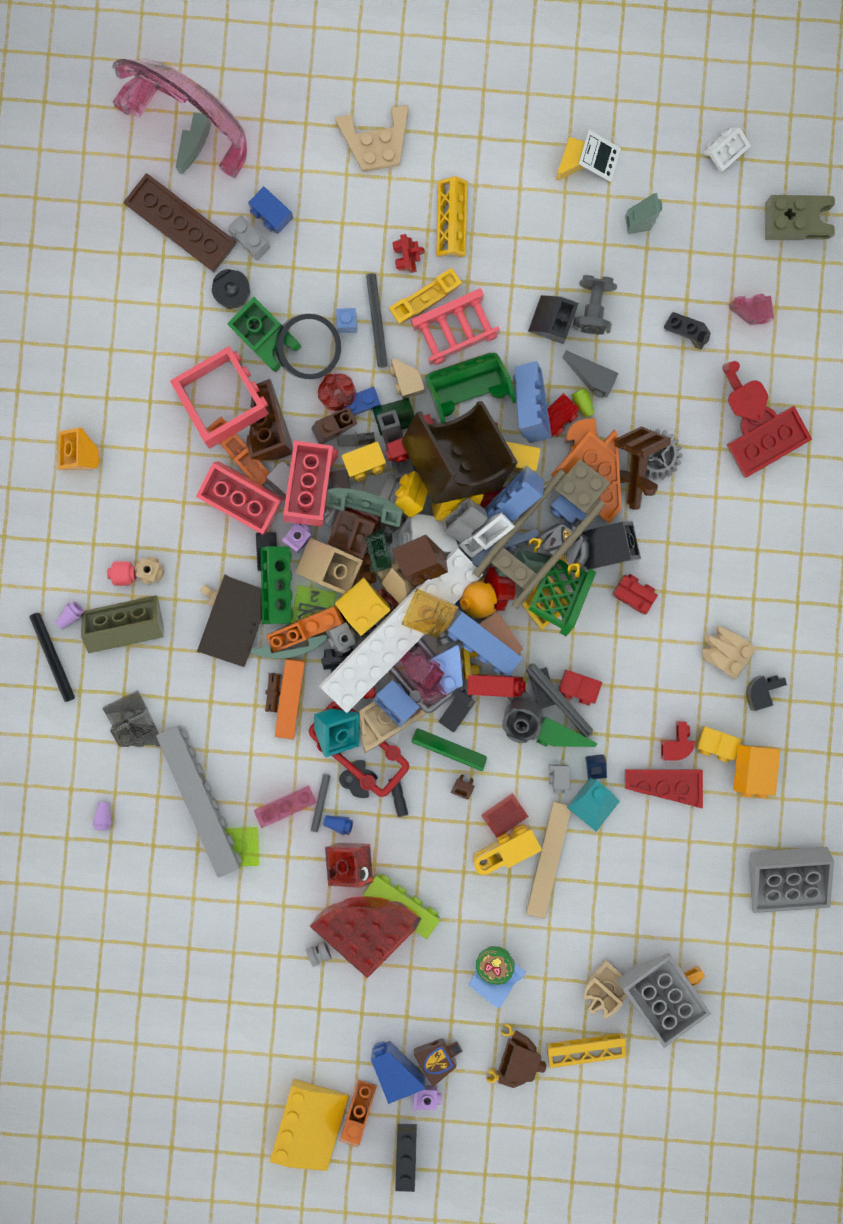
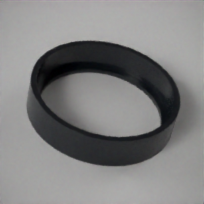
M296 315L288 319L277 333L275 341L276 356L284 370L292 376L301 379H318L331 372L338 363L341 354L340 336L334 325L320 315ZM305 319L317 320L326 325L332 332L335 340V354L332 362L323 371L315 374H305L294 369L288 363L283 349L287 331L292 325Z

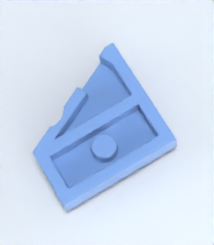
M460 643L427 661L446 694L464 685Z

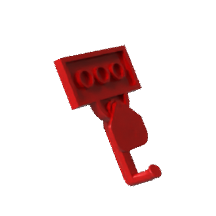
M737 361L723 364L722 370L734 390L728 397V403L736 416L742 417L740 427L742 436L726 445L744 478H747L809 442L812 438L795 406L777 415L773 409L766 406L768 393L760 381L753 380L742 386L735 373L739 370L740 364Z

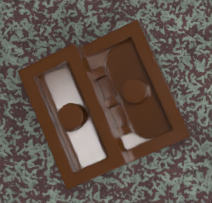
M348 509L344 511L339 510L328 544L345 550V553L363 559L376 522Z

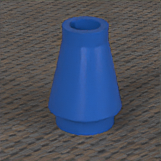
M326 815L323 826L344 836L351 833L353 820L349 819V817Z

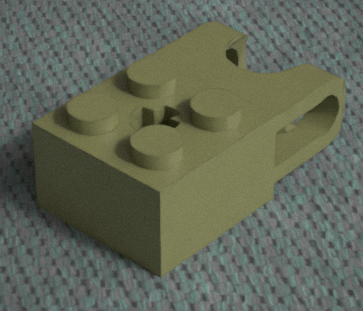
M771 195L765 202V240L830 239L835 235V227L832 224L823 223L820 220L819 213L829 211L835 205V197Z

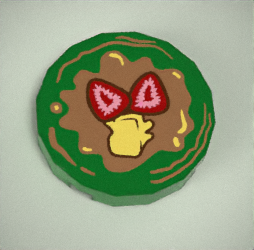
M490 946L479 953L476 960V970L485 982L500 985L511 979L515 970V962L507 950L497 946Z

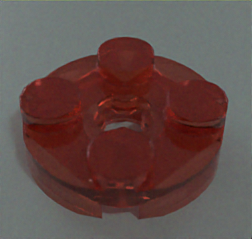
M327 374L318 388L320 402L326 409L331 411H340L347 404L351 405L356 397L355 385L352 379L345 374ZM337 389L341 391V393H337L336 395H334L333 393Z

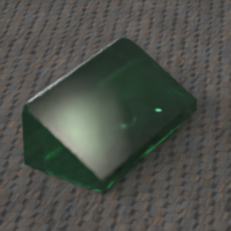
M378 529L365 537L373 572L392 568L383 529Z

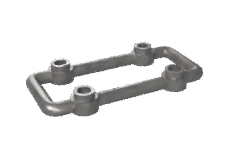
M421 637L417 645L429 659L434 657L436 654ZM395 665L389 670L408 693V696L426 713L434 712L453 696L454 691L448 694L445 692L428 706L424 701L423 693L419 689H414Z

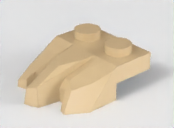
M717 625V636L707 633L704 640L710 647L702 650L704 659L736 680L757 648L740 635Z
M606 959L591 975L584 991V999H592L588 1006L591 1015L599 1009H603L602 1014L605 1020L618 1011L627 997L616 981L623 974Z

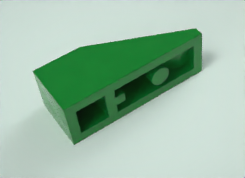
M546 716L543 717L541 731L536 741L545 747L548 744L560 747H596L598 744Z

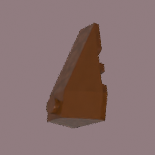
M268 379L256 385L260 390L257 392L259 398L263 396L268 404L265 408L269 414L251 424L249 435H247L250 458L254 460H278L291 455L293 452L291 438L272 381ZM251 396V405H250V407L253 408V407H255L257 404L255 403L254 399H253L252 396Z

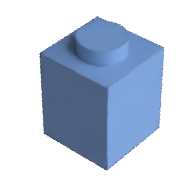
M356 308L336 309L338 333H357Z

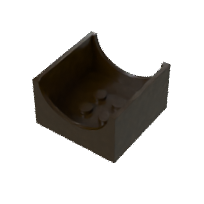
M478 401L464 415L441 424H427L423 418L422 411L416 412L401 441L434 504L500 491L518 463L483 401Z

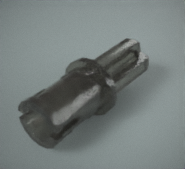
M355 432V434L337 436L338 447H358V445L375 442L374 432L360 434Z

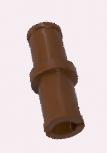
M268 673V688L265 690V694H267L265 711L276 713L278 696L281 693L279 691L281 674Z

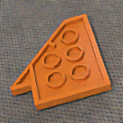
M613 429L608 437L601 441L588 430L551 473V476L554 477L560 469L568 474L580 459L608 480L611 484L599 498L606 505L598 515L610 523L622 509L618 447H615V439L618 438V433Z

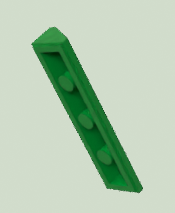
M417 728L411 740L413 744L479 771L484 770L487 760L485 755Z

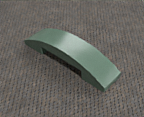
M331 488L327 490L325 506L344 511L346 507L382 517V523L400 528L403 510L389 500L355 489Z
M328 636L308 638L309 646L273 653L271 646L251 649V653L275 659L296 657L320 647L327 641Z

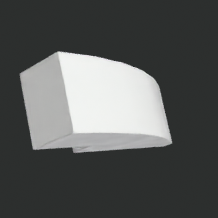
M501 512L487 519L483 526L473 531L470 538L459 542V546L473 558L483 549L487 550L511 531L515 525Z

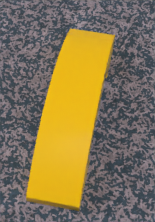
M450 268L437 276L430 284L408 298L401 299L388 309L398 324H401L441 301L462 285V282L453 268Z

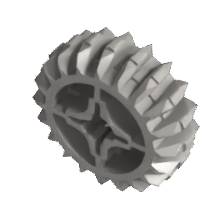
M657 428L655 432L660 433V430ZM664 430L662 435L666 436L667 430ZM670 434L668 437L672 439L674 435ZM678 439L671 440L669 446L661 449L663 452L660 453L658 458L648 459V464L654 462L658 467L661 466L662 469L657 470L647 466L646 478L649 479L653 475V480L656 481L659 475L660 479L664 480L665 474L670 477L672 476L671 470L674 472L678 470L675 465H680L681 461L676 458L683 457V454L677 453L682 447L675 446L679 442ZM670 450L671 459L667 466L665 463V452Z

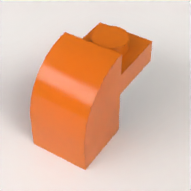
M595 418L579 420L569 428L565 436V443L573 444L570 445V451L588 430L597 436Z

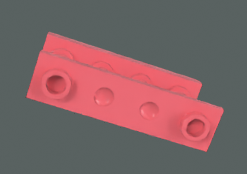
M481 288L411 319L414 331L418 329L422 331L433 356L429 357L430 365H439L445 362V358L484 340L489 342L498 337L497 335L500 332L499 326L491 328L481 306V301L484 298ZM468 306L474 307L485 331L484 333L474 336L463 313L464 308ZM451 314L457 316L467 337L466 341L458 345L446 321V316ZM435 321L440 324L450 346L449 349L439 352L428 328L429 324Z

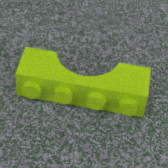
M376 873L363 895L378 906L389 901H397L404 904L412 916L411 929L425 939H428L440 921L439 912L431 906L429 908L422 904L423 901L417 896L411 897L406 893L407 890L401 885L395 886L390 882L391 879L387 875Z

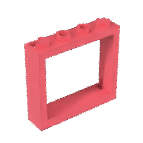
M229 346L170 380L188 415L209 449L269 414L265 408L268 406L263 396L259 398L257 394L260 391L254 381L250 382L248 379L251 376L246 366L241 367L239 362L242 359L238 352H233ZM231 360L257 405L209 433L183 387Z

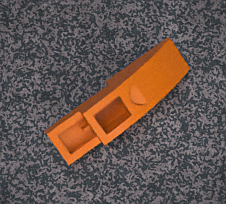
M335 605L267 634L266 638L275 653L305 641L309 637L342 625L344 621Z

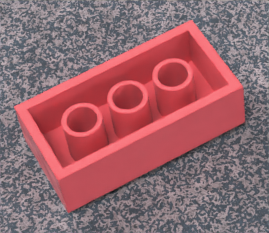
M294 440L283 514L284 522L322 527L333 446Z
M220 461L212 463L196 495L197 498L261 534L269 531L285 500L284 497Z

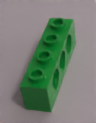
M267 546L261 548L262 624H291L293 611L291 609L292 591L290 589V581L292 580V572L290 571L292 555L290 547ZM276 562L279 564L278 571L275 568ZM276 582L280 585L279 590L276 588ZM277 600L280 603L279 609L276 607Z

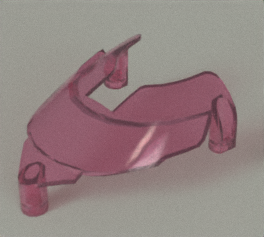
M118 59L113 63L112 68L119 79L135 76L121 88L113 100L115 108L124 114L130 115L131 113L140 118L157 90L171 96L180 103H186L188 100L222 134L226 135L232 143L221 160L219 168L230 177L236 178L247 157L246 136L235 115L219 98L183 73L156 60Z

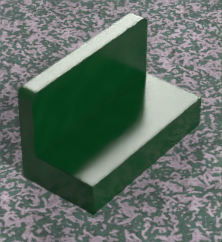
M409 398L373 408L380 436L382 432L377 415L396 410L401 430L409 428L414 418Z

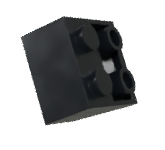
M541 295L528 332L564 344L579 303L560 296Z

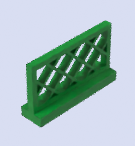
M559 559L557 563L561 565L562 569L556 570L555 566H553L551 571L541 580L528 610L561 628L559 633L567 636L576 625L596 572L592 569H589L587 572L580 569L579 579H573L571 574H568L569 565ZM565 573L568 580L562 581L559 574ZM554 575L556 583H551L548 576ZM565 585H571L573 592L568 593ZM553 587H559L562 594L556 595ZM548 588L551 596L545 597L542 589ZM565 598L568 606H562L559 599ZM554 600L556 608H550L548 601ZM542 602L545 610L536 607V603ZM559 612L562 617V621L557 619L553 613Z

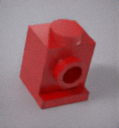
M403 438L387 444L388 450H385L388 461L400 463L408 459L409 455L401 442Z

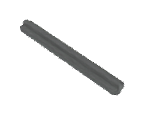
M375 273L366 275L377 365L382 368L387 367L388 363L377 278Z
M530 664L526 672L584 737L591 735L592 727L536 664Z

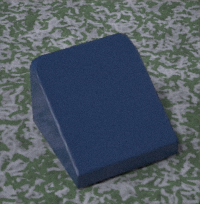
M604 754L586 756L588 779L590 777L593 779L607 778V764Z

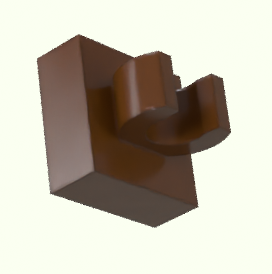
M461 774L459 779H456L450 793L468 800L475 786L472 785V778L469 783L463 781L464 775Z

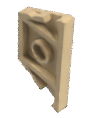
M375 702L359 710V724L364 753L366 754L422 718L426 712L418 709L400 728Z

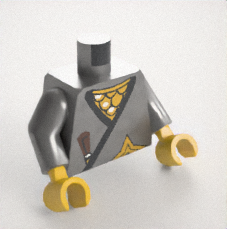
M576 517L571 526L567 523L555 524L545 529L537 538L530 539L528 547L533 543L536 544L537 547L533 551L537 552L540 544H543V549L554 554L582 520ZM583 533L560 558V560L569 565L568 574L572 570H576L575 577L580 575L579 568L583 567L589 557L588 537Z

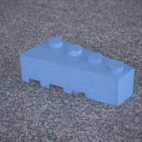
M537 361L516 366L513 380L516 385L518 422L522 437H525L529 443L550 439L552 435L542 369Z
M526 466L484 508L488 516L487 519L502 512L513 522L543 496L544 479Z
M455 607L441 624L443 628L449 631L447 635L454 641L461 640L464 643L462 645L463 648L470 653L474 650L479 654L477 657L485 664L490 662L494 665L492 669L501 676L504 673L509 677L522 660L520 655Z

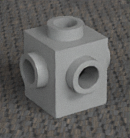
M347 622L325 631L328 636L327 643L334 651L345 653L352 649V645L356 644L354 639L356 638L355 632L351 627L349 628Z

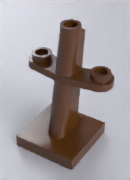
M642 426L615 439V447L631 453L630 472L620 470V483H629L627 504L632 510L641 508L643 492L646 496H653L658 490V485L645 477L649 455L669 446L671 443L670 437Z

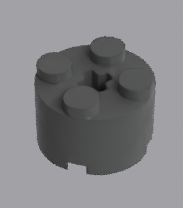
M514 698L507 705L503 717L502 727L506 732V736L517 743H527L529 740L536 739L540 734L542 726V707L527 698Z

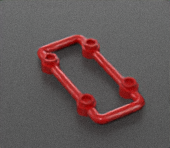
M335 701L331 702L325 709L343 710ZM353 708L350 710L351 712H357ZM313 723L309 728V736L317 743V749L322 752ZM386 741L378 746L385 751V756L388 760H396L402 767L383 789L376 785V780L372 775L362 773L341 753L332 755L333 758L360 780L362 789L371 790L379 797L387 796L409 770V762L401 755L399 747L390 746Z

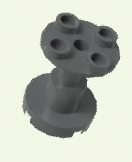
M583 275L579 285L585 289L592 290L590 304L585 306L584 316L574 318L573 328L578 331L579 327L582 328L583 333L597 335L604 334V331L607 334L611 332L612 323L603 319L604 307L601 306L603 292L617 289V285L613 283V278L602 277V279H597L591 275Z

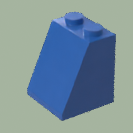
M381 1041L374 1045L371 1062L388 1104L425 1090L424 1073L391 1041L386 1043Z

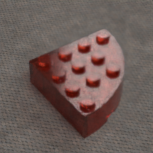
M368 896L351 897L326 907L315 917L310 927L368 978L416 930L421 918L411 910L401 905L397 906L389 903V900Z

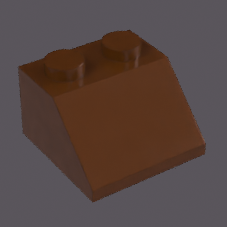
M427 535L392 549V553L404 578L414 587L423 584L428 579L431 580L448 573L446 553Z

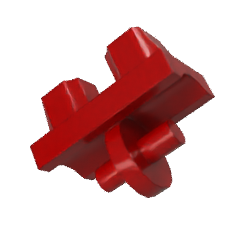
M407 234L400 235L401 239L392 242L395 253L403 252V258L395 260L396 269L399 271L407 270L411 273L417 272L415 262L421 261L420 255L425 253V249L418 246V241L413 242L411 237H407Z

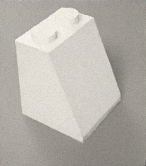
M416 514L413 517H408L397 531L399 546L427 535L446 553V557L455 547L459 548L456 539L444 532L443 521L435 520L434 516Z

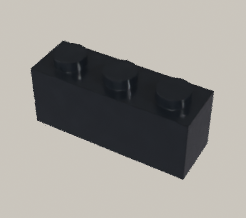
M417 1124L397 1125L395 1191L415 1192Z

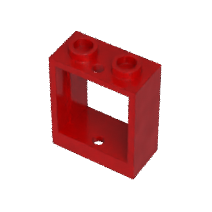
M468 675L467 695L519 697L523 696L526 690V682L523 681V677Z

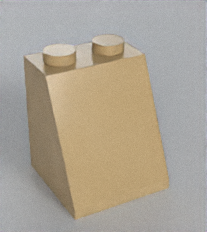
M310 538L295 573L345 594L351 589L363 560Z

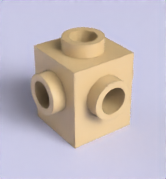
M148 556L147 559L141 558V561L137 562L135 572H137L136 576L141 578L140 582L151 585L152 582L158 583L162 579L164 565L158 563L159 559ZM149 566L151 568V571L149 573H146V570Z

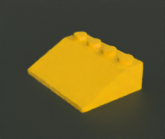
M293 1079L270 1162L289 1168L327 1171L349 1095Z

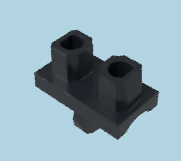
M325 649L324 658H321L323 669H331L332 673L353 652V649L342 653L343 656L337 657L335 656L334 649Z

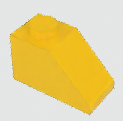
M569 137L557 172V180H561L583 169L579 161L584 148V141Z

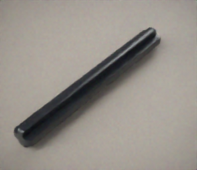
M38 612L31 614L29 618L64 702L72 701L75 699V696L41 614Z

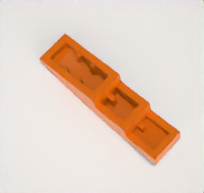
M220 416L207 427V430L212 432L227 422ZM237 434L220 442V445L250 479L261 485L266 482V477L270 474L269 471L259 460L250 458L248 447Z
M286 658L275 737L294 740L304 676L305 661Z

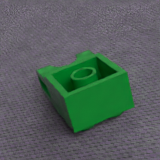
M253 297L227 325L271 370L277 372L281 366L274 357L275 341L282 325ZM260 322L259 328L252 330V324ZM287 331L283 345H287L293 351H298L301 348V344Z

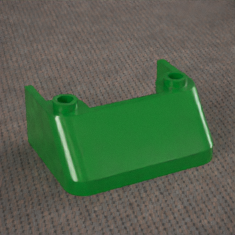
M487 353L430 372L425 377L441 423H445L444 417L450 416L455 411L454 404L490 393L492 397L497 399L508 395L512 403H516L510 375L497 353Z

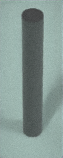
M323 774L310 830L313 832H318L331 777L327 774Z

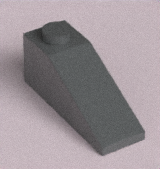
M566 350L563 359L587 388L593 391V394L597 397H608L619 373Z

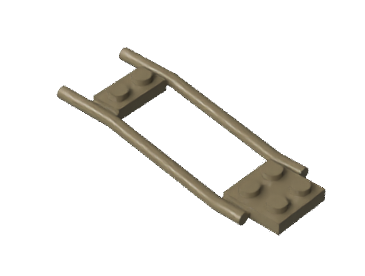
M580 459L568 474L560 469L544 488L543 496L521 514L514 523L515 527L496 543L473 574L479 578L488 565L492 563L524 589L512 604L516 609H519L546 574L606 505L599 498L611 483ZM554 489L587 516L536 574L503 547Z

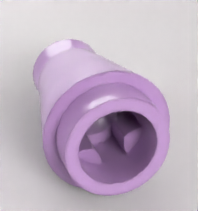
M72 601L66 605L55 622L60 628L64 629L81 618L84 610L77 602Z
M98 803L92 824L94 825V830H110V826H112L110 803Z

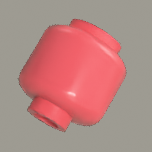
M115 561L112 563L111 568L107 569V578L111 579L114 586H130L133 581H136L137 572H135V566L130 561Z

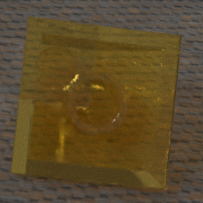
M417 588L401 624L437 638L451 625L458 606Z

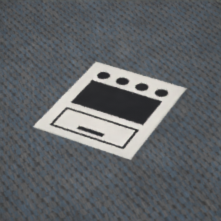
M588 130L579 164L612 182L621 148L593 131Z

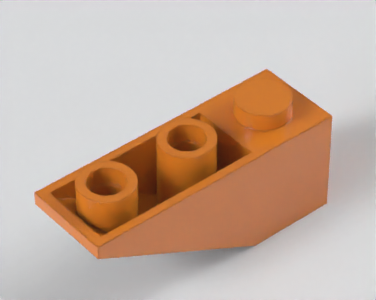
M358 1080L339 1142L354 1147L360 1145L376 1085Z

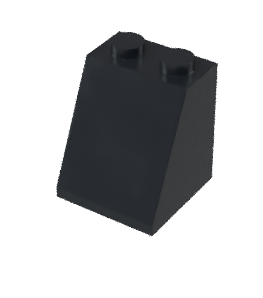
M619 522L582 532L588 537L587 542L589 544V557L584 564L587 570L641 559L633 522Z

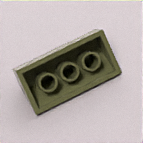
M157 595L90 609L82 613L81 638L88 653L164 637V626Z

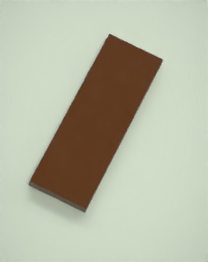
M147 173L123 202L124 205L213 273L237 244L233 238Z

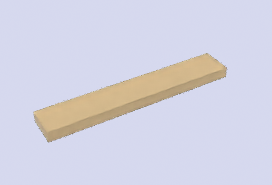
M556 801L552 803L541 848L542 851L540 852L526 910L527 915L543 919L546 917L571 813L567 808L568 804Z

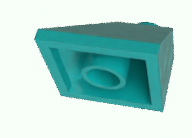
M328 709L314 714V730L325 757L359 746L360 714L358 712L349 711L346 713L344 710Z
M590 777L567 808L597 832L620 801L598 780Z

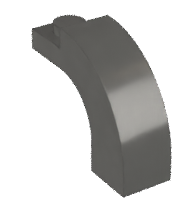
M396 410L377 415L387 450L388 443L403 438ZM409 456L407 460L400 463L391 461L397 482L400 481L403 475H408L414 471Z

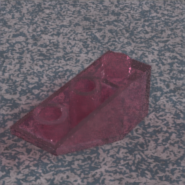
M410 651L399 660L408 677L418 687L433 693L445 674L439 668L440 664L432 659L427 661L423 656L419 654L415 656Z
M308 785L257 807L254 813L260 827L263 828L317 802Z

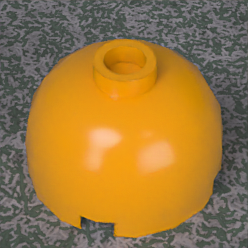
M483 579L470 583L460 598V606L468 616L476 619L491 616L496 610L494 609V604L497 603L495 591L489 583L485 584Z

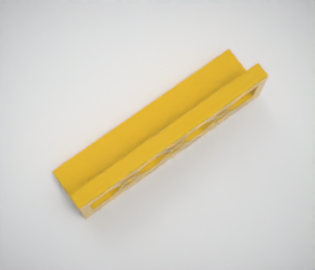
M457 176L438 181L436 256L438 257L451 254L457 257L466 256L468 181ZM450 184L449 191L445 194V185ZM447 202H448V203H449V209H448L447 212L445 213V212H444V207H445V205H446ZM448 221V229L444 232V225ZM447 240L448 249L443 250V244Z
M623 1033L546 1043L550 1068L626 1058V1041ZM620 1047L621 1053L613 1054L608 1049ZM603 1049L599 1056H593L589 1053V1051ZM584 1052L579 1059H574L570 1056L573 1053ZM565 1055L561 1061L553 1062L552 1056Z

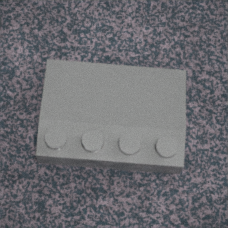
M828 847L750 852L749 869L753 913L830 908L834 859Z
M670 953L634 967L616 979L663 1048L711 1015V1012Z

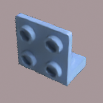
M515 964V970L511 979L504 984L494 985L485 982L476 970L468 985L496 1008H500L513 985L522 979L526 972Z

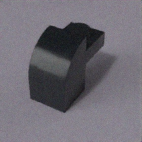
M760 675L752 679L746 690L750 710L757 711L773 706L769 690L786 686V679L778 677V675L768 677L767 681L764 676Z

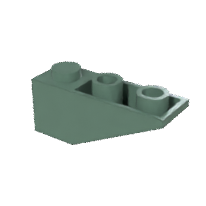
M657 193L652 194L627 210L625 219L628 234L650 231L657 217H659L660 211H662V201L658 199Z

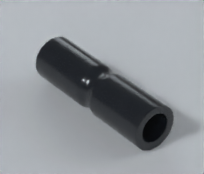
M399 781L391 793L394 798L397 817H402L409 813L405 798L403 797L401 782Z

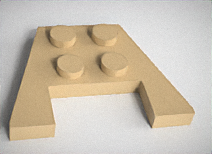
M408 105L391 108L394 127L356 134L352 114L335 117L336 124L341 130L362 172L400 166Z

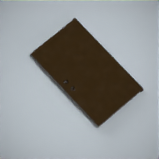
M226 574L224 575L197 649L198 653L245 667L262 620L260 587L234 579Z

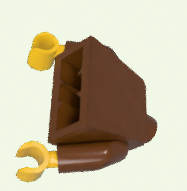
M504 1023V1026L508 1027L510 1031L505 1033L501 1030V1034L505 1037L510 1035L512 1039L508 1038L498 1072L494 1068L488 1069V1073L493 1074L495 1077L487 1076L486 1080L489 1083L498 1081L499 1084L516 1088L526 1082L534 1081L536 1072L544 1073L546 1062L541 1061V1055L537 1052V1047L529 1037L517 1030L513 1031L510 1024Z

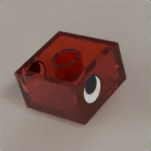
M336 843L325 847L328 886L360 888L373 883L370 844Z

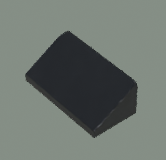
M276 532L256 533L257 570L261 572V548L277 546ZM276 562L275 568L278 571V563Z

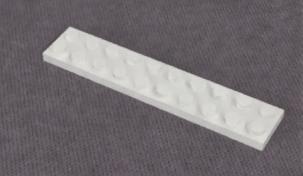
M455 547L446 557L448 573L431 580L428 579L423 584L418 585L319 685L346 713L463 596L465 588L482 577L483 574L479 578L473 574L477 567L458 547Z

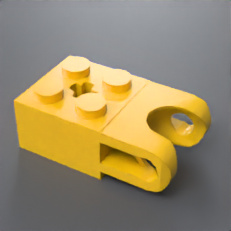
M521 824L514 828L515 832L509 835L504 833L497 837V841L477 851L473 856L475 870L481 875H486L504 865L508 869L542 851L530 826ZM481 860H488L486 864H480Z

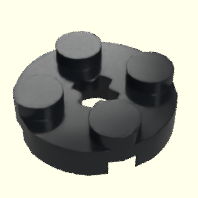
M225 269L214 277L212 295L221 306L227 309L237 308L243 305L250 296V284L242 272ZM229 284L236 286L233 293L226 292Z

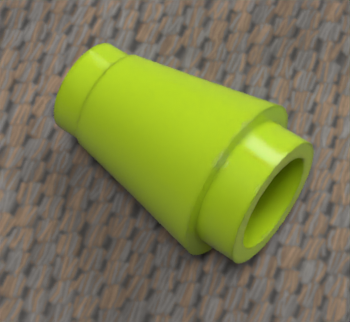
M583 388L571 394L573 397L572 401L585 418L595 413L589 391Z

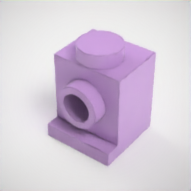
M295 523L282 541L299 553L312 537V534L309 533L311 529L305 524L299 525ZM300 532L301 538L295 539V533Z
M425 1085V1090L414 1094L413 1111L437 1110V1105H441V1093H437V1086ZM430 1098L431 1101H424V1099Z

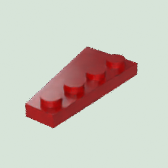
M625 769V789L703 809L702 769Z

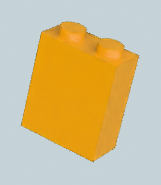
M738 745L733 791L740 792L741 796L750 798L753 797V794H756L755 797L766 799L768 795L776 796L781 749Z

